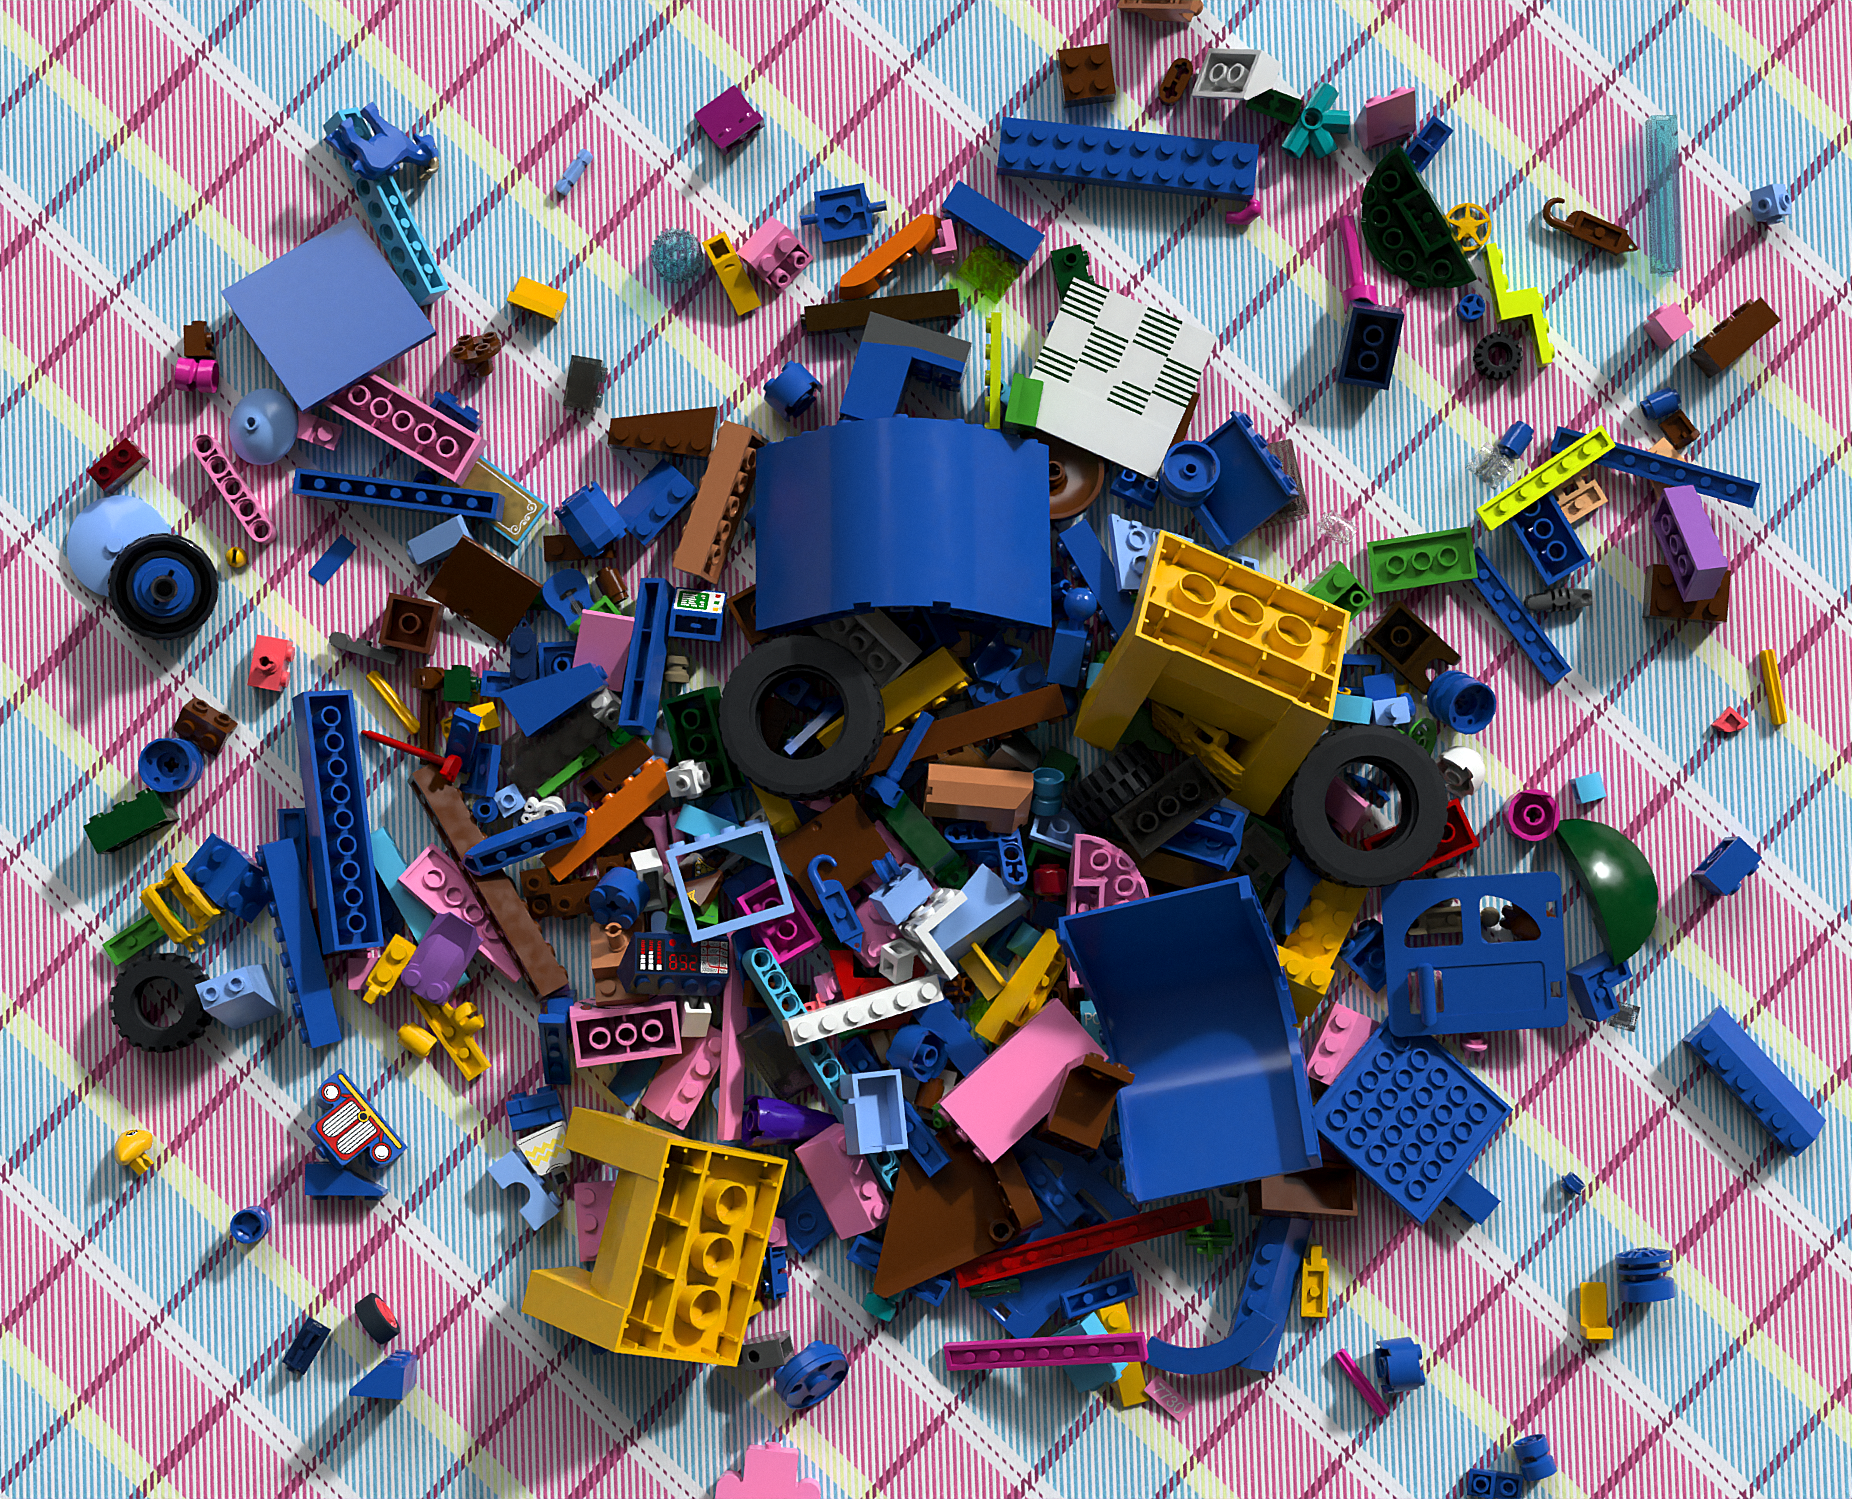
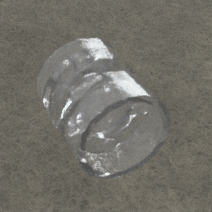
M1485 442L1467 464L1466 468L1476 476L1482 475L1483 482L1495 490L1513 469L1515 463L1505 455L1498 456V449L1489 442Z

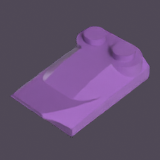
M450 911L445 914L439 912L407 966L402 970L400 980L408 989L429 1002L444 1006L484 939L478 936L476 927Z

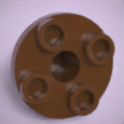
M487 332L475 337L469 334L460 336L457 339L458 343L450 350L452 361L457 364H467L472 377L483 378L490 375L494 370L491 357L495 356L502 347L496 332Z

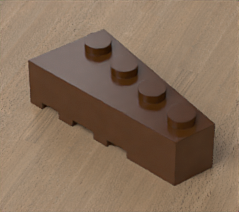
M717 406L611 418L607 444L612 449L708 461L710 452L714 451L719 410Z

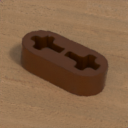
M1178 58L1171 64L1158 91V99L1163 105L1173 106L1180 100L1193 73V65L1188 59ZM1183 65L1186 67L1185 71L1188 74L1183 73L1180 79L1177 80L1175 77L1178 70L1175 67L1180 68ZM1172 84L1176 85L1174 89L1176 97L1171 96L1170 99H1167L1165 97L1166 92L1163 90L1168 91Z

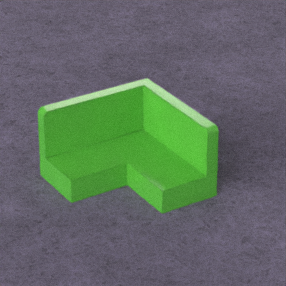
M1014 373L1004 427L1035 432L1044 385L1043 381L1025 378L1024 374Z

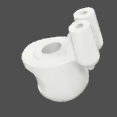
M548 796L538 802L537 798L530 797L524 805L525 811L521 821L526 824L548 815L566 812V804L561 798L556 796Z

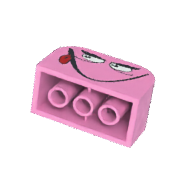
M649 994V1002L597 1007L596 999L593 997L574 1003V1006H570V1020L577 1068L682 1053L674 995Z

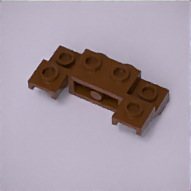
M623 853L604 858L597 857L599 875L563 880L561 882L556 881L552 882L551 885L546 866L530 870H520L523 894L526 897L531 918L538 919L554 916V918L562 917V920H570L576 918L577 914L582 913L594 916L589 902L590 894L601 878L612 868H626Z

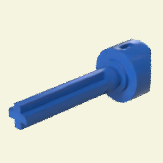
M924 711L920 713L892 765L887 770L885 777H879L874 774L865 789L867 794L874 798H882L885 804L894 809L896 808L905 792L899 788L900 785L897 783L902 778L905 769L935 717Z

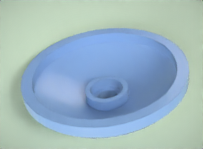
M262 388L248 393L236 405L230 419L229 437L234 451L240 458L254 465H269L277 462L289 452L295 442L298 432V415L292 401L285 394L277 390Z

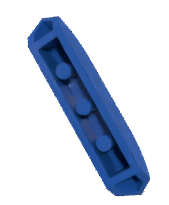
M561 812L515 827L479 842L464 854L461 863L472 874L482 876L579 840L586 833L587 816L577 812Z

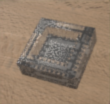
M1617 1001L1620 1012L1610 1016L1607 1025L1634 1032L1640 1007Z

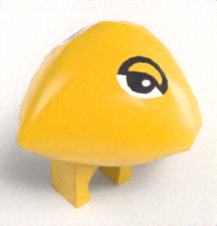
M140 1129L121 1133L114 1148L116 1163L121 1166L129 1165L139 1176L142 1175L154 1163L145 1153L146 1150L152 1147V1133Z

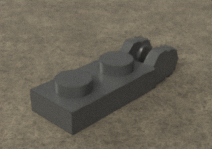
M336 631L328 636L329 643L334 647L400 667L403 657L396 655L397 649L384 645L381 646V650L371 647L372 642L357 638V641L353 642L350 635Z

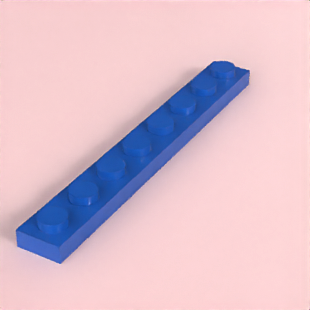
M1557 426L1550 451L1560 453L1586 434ZM1614 442L1616 445L1614 448L1592 462L1675 487L1693 485L1696 493L1752 509L1761 484Z

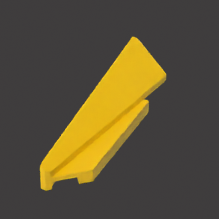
M1048 928L975 1027L977 1033L1000 1046L1017 1031L1018 1027L1023 1026L1041 1009L1066 964V957L1061 952V945L1057 942L1054 930Z

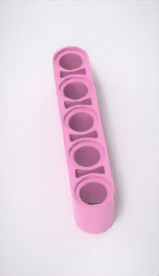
M208 434L196 435L192 441L193 452L250 537L261 544L272 543L277 537L275 525L220 443ZM205 441H210V450L202 453L201 445ZM219 462H224L226 465L224 472L216 474V465ZM234 483H239V492L236 495H230V486ZM249 504H253V514L245 517L243 513L244 508ZM263 525H267V536L259 538L258 529Z

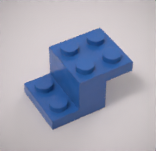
M213 832L182 869L192 883L202 888L217 905L250 924L270 901L268 892H265L262 887L261 877H264L263 869L257 865L248 853Z

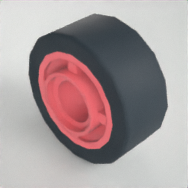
M370 1293L355 1304L354 1308L361 1324L380 1345H384L400 1333V1327L395 1316L377 1294Z

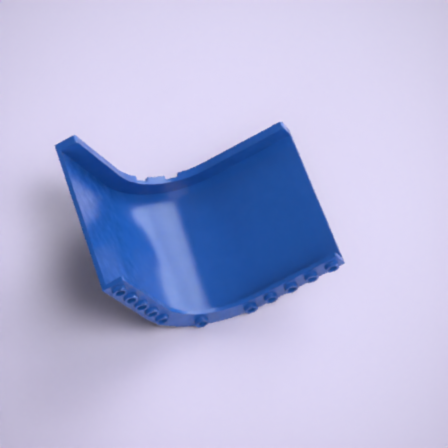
M894 414L892 418L859 421L839 420L837 425L820 426L819 430L801 432L800 436L785 437L784 441L768 442L766 446L756 449V631L776 635L846 617L875 613V608L890 607V612H914V607H930V613L955 615L1031 632L1052 628L1049 446L1038 443L1037 439H1023L1018 434H1004L1000 429H986L982 424H967L964 419L908 418L907 414Z
M1249 875L1058 918L1059 929L1055 930L1057 942L1059 945L1063 944L1064 955L1066 958H1070L1072 971L1077 972L1079 984H1083L1086 997H1090L1102 1028V1030H1099L1102 1045L1107 1047L1110 1064L1113 1065L1115 1062L1129 1067V1072L1135 1074L1132 1084L1118 1090L1114 1103H1117L1118 1109L1114 1110L1116 1125L1120 1126V1133H1117V1142L1119 1148L1123 1151V1156L1119 1157L1121 1170L1123 1173L1125 1172L1126 1180L1122 1181L1125 1196H1129L1134 1205L1323 1167L1303 1045L1299 1040L1297 1027L1293 1028V1024L1298 1022L1284 967L1280 966L1277 944Z

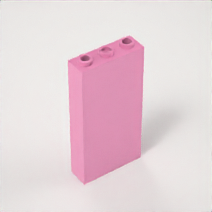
M1053 998L937 1102L940 1107L938 1112L946 1122L952 1121L958 1127L955 1132L965 1143L968 1140L975 1147L972 1152L982 1163L985 1160L988 1163H993L1050 1112L1067 1063L1085 1054L1089 1055L1090 1052L1103 1056L1105 1058L1104 1061L1109 1057L1058 998Z

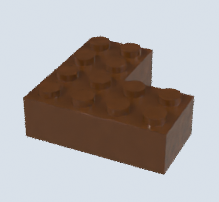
M1322 1162L1323 1167L1248 1182L1249 1215L1345 1222L1358 1216L1356 1169L1350 1164Z

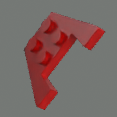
M829 950V956L844 1001L896 985L888 978H854L853 950ZM918 955L914 956L912 978L903 982L925 975L927 967ZM913 1010L853 1029H898L901 1024L909 1023Z

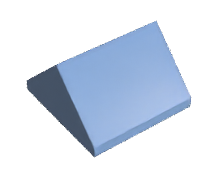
M1062 808L1061 812L1052 816L1035 814L1027 838L1071 853L1074 835L1084 834L1086 829L1082 827L1070 810Z

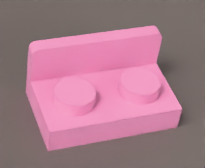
M951 219L941 221L942 229H938L941 247L931 250L934 264L939 263L940 266L952 265L955 263L954 260L959 259Z

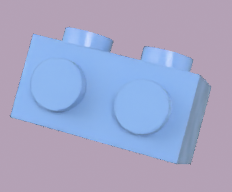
M907 863L900 867L903 872L902 875L893 876L890 878L889 883H883L868 896L882 919L895 925L904 922L909 917V914L915 908L924 904L927 901V897L934 892L920 868Z

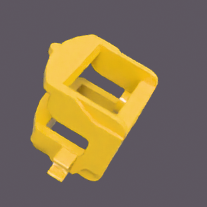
M178 862L163 874L165 879L161 882L150 884L142 890V895L139 898L175 944H184L188 951L194 952L196 951L193 947L194 940L199 945L205 944L200 935L226 915L224 912L227 910L217 905L202 888L192 883L182 870L187 863L182 864ZM169 887L197 923L198 927L186 931L158 894Z

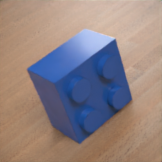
M1740 836L1725 837L1691 875L1713 896H1727L1728 894L1731 896L1742 886L1740 881L1746 875L1748 877L1751 876L1759 868L1757 863L1762 857Z

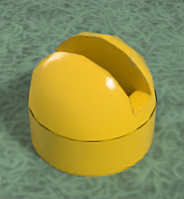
M232 547L227 551L225 559L230 566L241 568L247 563L248 556L242 548ZM234 551H237L236 563H232Z

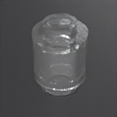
M1333 510L1329 513L1324 512L1317 523V526L1320 527L1319 533L1338 544L1344 543L1348 545L1357 531V527L1353 525L1351 520Z

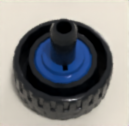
M154 533L134 540L118 554L112 564L108 577V595L117 617L131 631L152 640H176L192 634L211 616L218 598V577L211 559L196 543L176 534Z

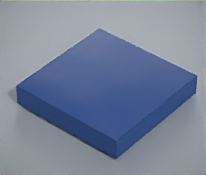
M811 1183L775 1212V1216L786 1218L787 1239L801 1257L835 1231L816 1193L811 1189Z

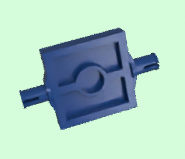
M864 183L814 192L815 213L800 216L801 226L817 223L821 231L823 244L873 235L872 213L887 211L886 200L870 203L866 196Z

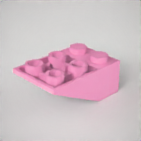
M1405 86L1399 87L1391 91L1390 96L1381 98V95H1378L1366 101L1367 104L1362 107L1354 122L1364 152L1411 136L1416 130L1414 87L1406 89Z

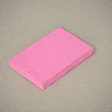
M583 609L572 668L589 662L596 666L601 665L608 675L606 681L609 686L607 689L621 692L634 626V617Z

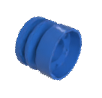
M1452 670L1439 675L1432 682L1427 692L1426 703L1429 712L1435 719L1457 732L1468 735L1480 732L1492 721L1496 712L1497 701L1494 692L1488 685L1466 673Z
M158 738L148 743L141 751L138 760L139 774L143 782L153 790L159 792L185 791L193 787L201 779L204 770V758L200 749L189 740L183 738ZM175 761L176 763H179V767L175 768L171 766V762Z
M1643 1247L1616 1254V1263L1627 1264L1617 1267V1273L1629 1276L1628 1279L1618 1283L1620 1300L1629 1303H1643L1674 1298L1676 1296L1674 1278L1661 1276V1273L1673 1268L1671 1263L1662 1262L1671 1259V1251Z

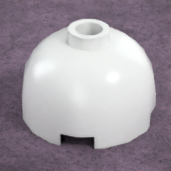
M1453 746L1442 752L1434 760L1439 768L1440 775L1443 776L1446 782V789L1461 798H1464L1466 795L1472 796L1483 784L1486 774L1481 755L1473 749L1464 746Z

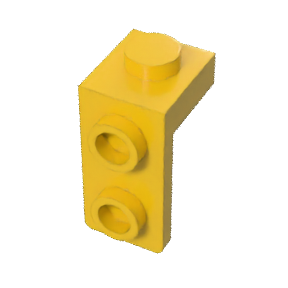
M1604 1282L1580 1283V1335L1589 1339L1590 1343H1605V1339H1613V1328L1607 1325V1285Z

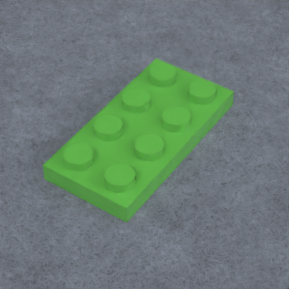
M1470 526L1367 542L1374 594L1478 578Z

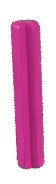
M1343 1348L1338 1350L1333 1355V1358L1378 1417L1385 1415L1389 1411V1407L1346 1350Z

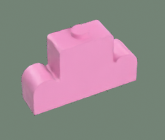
M766 1442L765 1445H748L743 1477L734 1470H727L720 1475L716 1486L715 1499H821V1486L818 1481L810 1477L804 1478L800 1482L796 1481L799 1458L798 1449L781 1447V1444L777 1442Z

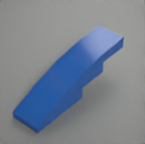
M1434 115L1405 152L1420 174L1454 131Z

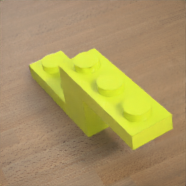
M1496 243L1486 244L1481 251L1497 324L1527 319L1537 368L1550 365L1555 357L1553 344L1548 342L1549 323L1547 318H1543L1542 308H1544V299L1542 293H1538L1537 287L1506 292L1509 288L1507 275L1502 273L1501 264L1504 262L1502 251L1497 249Z

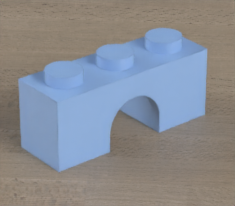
M514 1148L487 1170L502 1189L515 1182L523 1183L528 1187L530 1191L529 1202L519 1211L534 1231H536L563 1209L560 1206L562 1201L554 1191L549 1192L544 1185L546 1183L543 1176L539 1177L536 1171L532 1170L523 1152Z

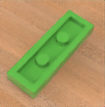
M167 901L165 904L172 911V913L175 915L178 921L181 924H183L184 922L182 921V919L180 918V916L178 915L170 901ZM149 913L102 944L115 966H119L167 933L153 915Z

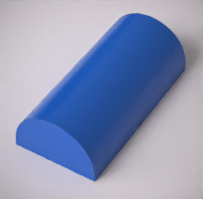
M1551 491L1506 520L1545 587L1592 561Z

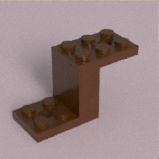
M1092 1052L1089 1055L1085 1054L1067 1063L1045 1123L1034 1127L1031 1137L1076 1156L1097 1150L1118 1090L1131 1085L1135 1074L1128 1071L1129 1067L1116 1062L1113 1065L1104 1061L1105 1058Z

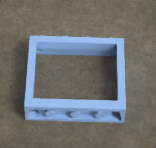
M760 818L745 822L746 827L736 830L735 825L720 830L721 835L710 837L709 833L694 837V843L685 845L684 841L676 842L669 845L670 850L665 851L691 943L795 912L768 821L761 822ZM761 832L783 905L697 930L676 857Z

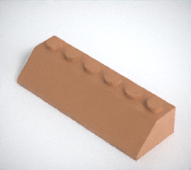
M724 420L723 426L718 429L714 451H711L709 454L706 473L699 482V493L691 504L690 518L682 529V540L679 548L674 551L672 567L715 585L719 581L756 478V449L766 446L769 441L752 428Z

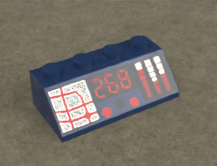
M634 932L616 973L625 992L629 994L720 996L729 978V938L727 936H715L691 943L690 936L687 934Z

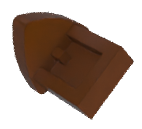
M1681 409L1658 425L1676 451L1695 441L1701 434Z

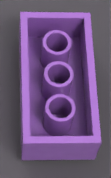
M1693 485L1664 488L1651 518V523L1683 601L1712 599L1721 585L1725 572L1728 570V560L1726 556H1723L1719 547V539L1713 533L1710 518L1705 514L1702 507V499L1700 495H1697Z

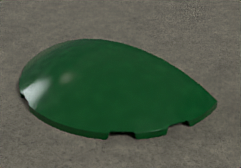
M1400 145L1397 146L1377 164L1365 185L1362 195L1361 226L1371 253L1378 263L1391 275H1397L1406 280L1408 284L1425 289L1444 287L1445 289H1450L1476 280V274L1443 210Z
M1560 820L1558 827L1554 831L1555 837L1570 871L1575 870L1595 915L1592 920L1614 967L1638 952L1654 928L1659 901L1655 876L1640 849L1618 830L1606 824L1590 820Z

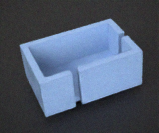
M900 1069L839 1075L841 1098L847 1100V1104H842L847 1155L908 1149Z

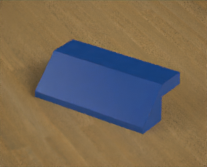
M1154 787L1142 807L1148 820L1136 839L1138 844L1229 872L1241 849L1245 820L1244 812Z

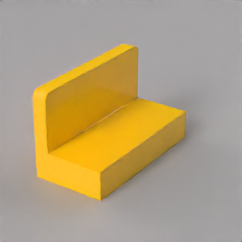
M521 276L515 291L509 292L507 302L511 306L558 323L568 295Z
M974 941L970 944L973 950L958 962L987 1001L991 1003L998 997L1007 985V982Z

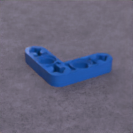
M983 821L980 823H953L946 827L943 838L953 850L996 847L1004 886L1008 890L1015 892L1025 887L1028 873L1018 827L1011 836L995 832L996 838H993V832L985 828L986 824ZM979 830L987 833L988 838L978 839L974 833ZM955 833L956 836L960 838L959 840H955L954 836L951 835ZM1013 851L1017 854L1018 858L1016 860H1009L1004 856V853ZM1016 868L1015 875L1019 881H1014V878L1011 877L1012 869Z

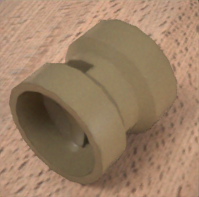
M666 656L665 665L667 669L663 674V682L689 683V675L686 668L690 665V657Z

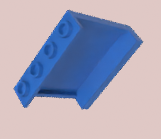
M1231 411L1232 417L1201 442L1208 445L1216 453L1220 461V474L1211 496L1203 504L1189 507L1218 551L1225 552L1231 550L1299 496L1295 489L1297 487L1295 481L1288 474H1284L1280 468L1282 463L1279 458L1274 454H1270L1266 448L1268 443L1260 433L1256 434L1252 428L1253 421L1246 413Z

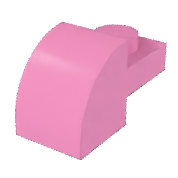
M297 411L298 432L296 439L336 452L344 427L318 418L315 415L309 413L303 415L301 411Z

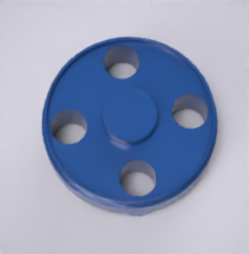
M821 1340L814 1341L774 1373L773 1378L776 1381V1392L791 1409L809 1407L823 1400L839 1387L848 1374L849 1364L837 1345L824 1344Z

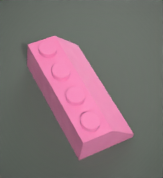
M710 1022L706 1037L680 1036L682 1053L666 1056L640 1102L654 1114L681 1130L686 1128L721 1066L722 1029Z
M832 1124L794 1150L839 1240L875 1229L889 1219L891 1207L865 1155H847L844 1124Z

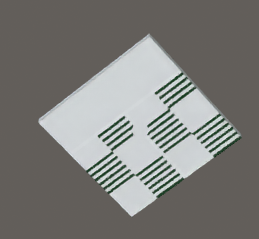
M1075 275L1030 375L1031 379L1044 382L1036 428L1155 480L1217 337Z

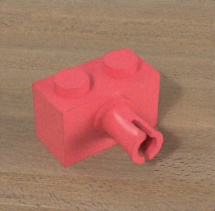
M257 634L247 685L283 692L284 687L287 688L290 681V672H287L289 662H292L295 656V647H292L293 642Z

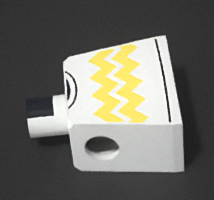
M565 1119L516 1141L538 1176L540 1177L551 1172L556 1185L571 1179L565 1165L575 1160L574 1152L563 1147L567 1131Z

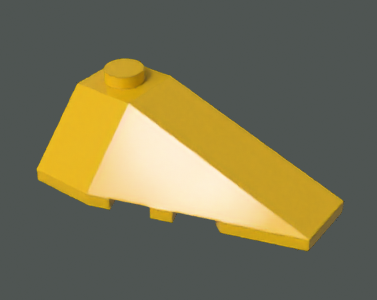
M1124 1300L1074 1317L1077 1320L1094 1312L1108 1334L1133 1333ZM1127 1362L1128 1365L1121 1371L1122 1377L1110 1384L1124 1407L1150 1401L1148 1393L1144 1391L1146 1384L1140 1362Z

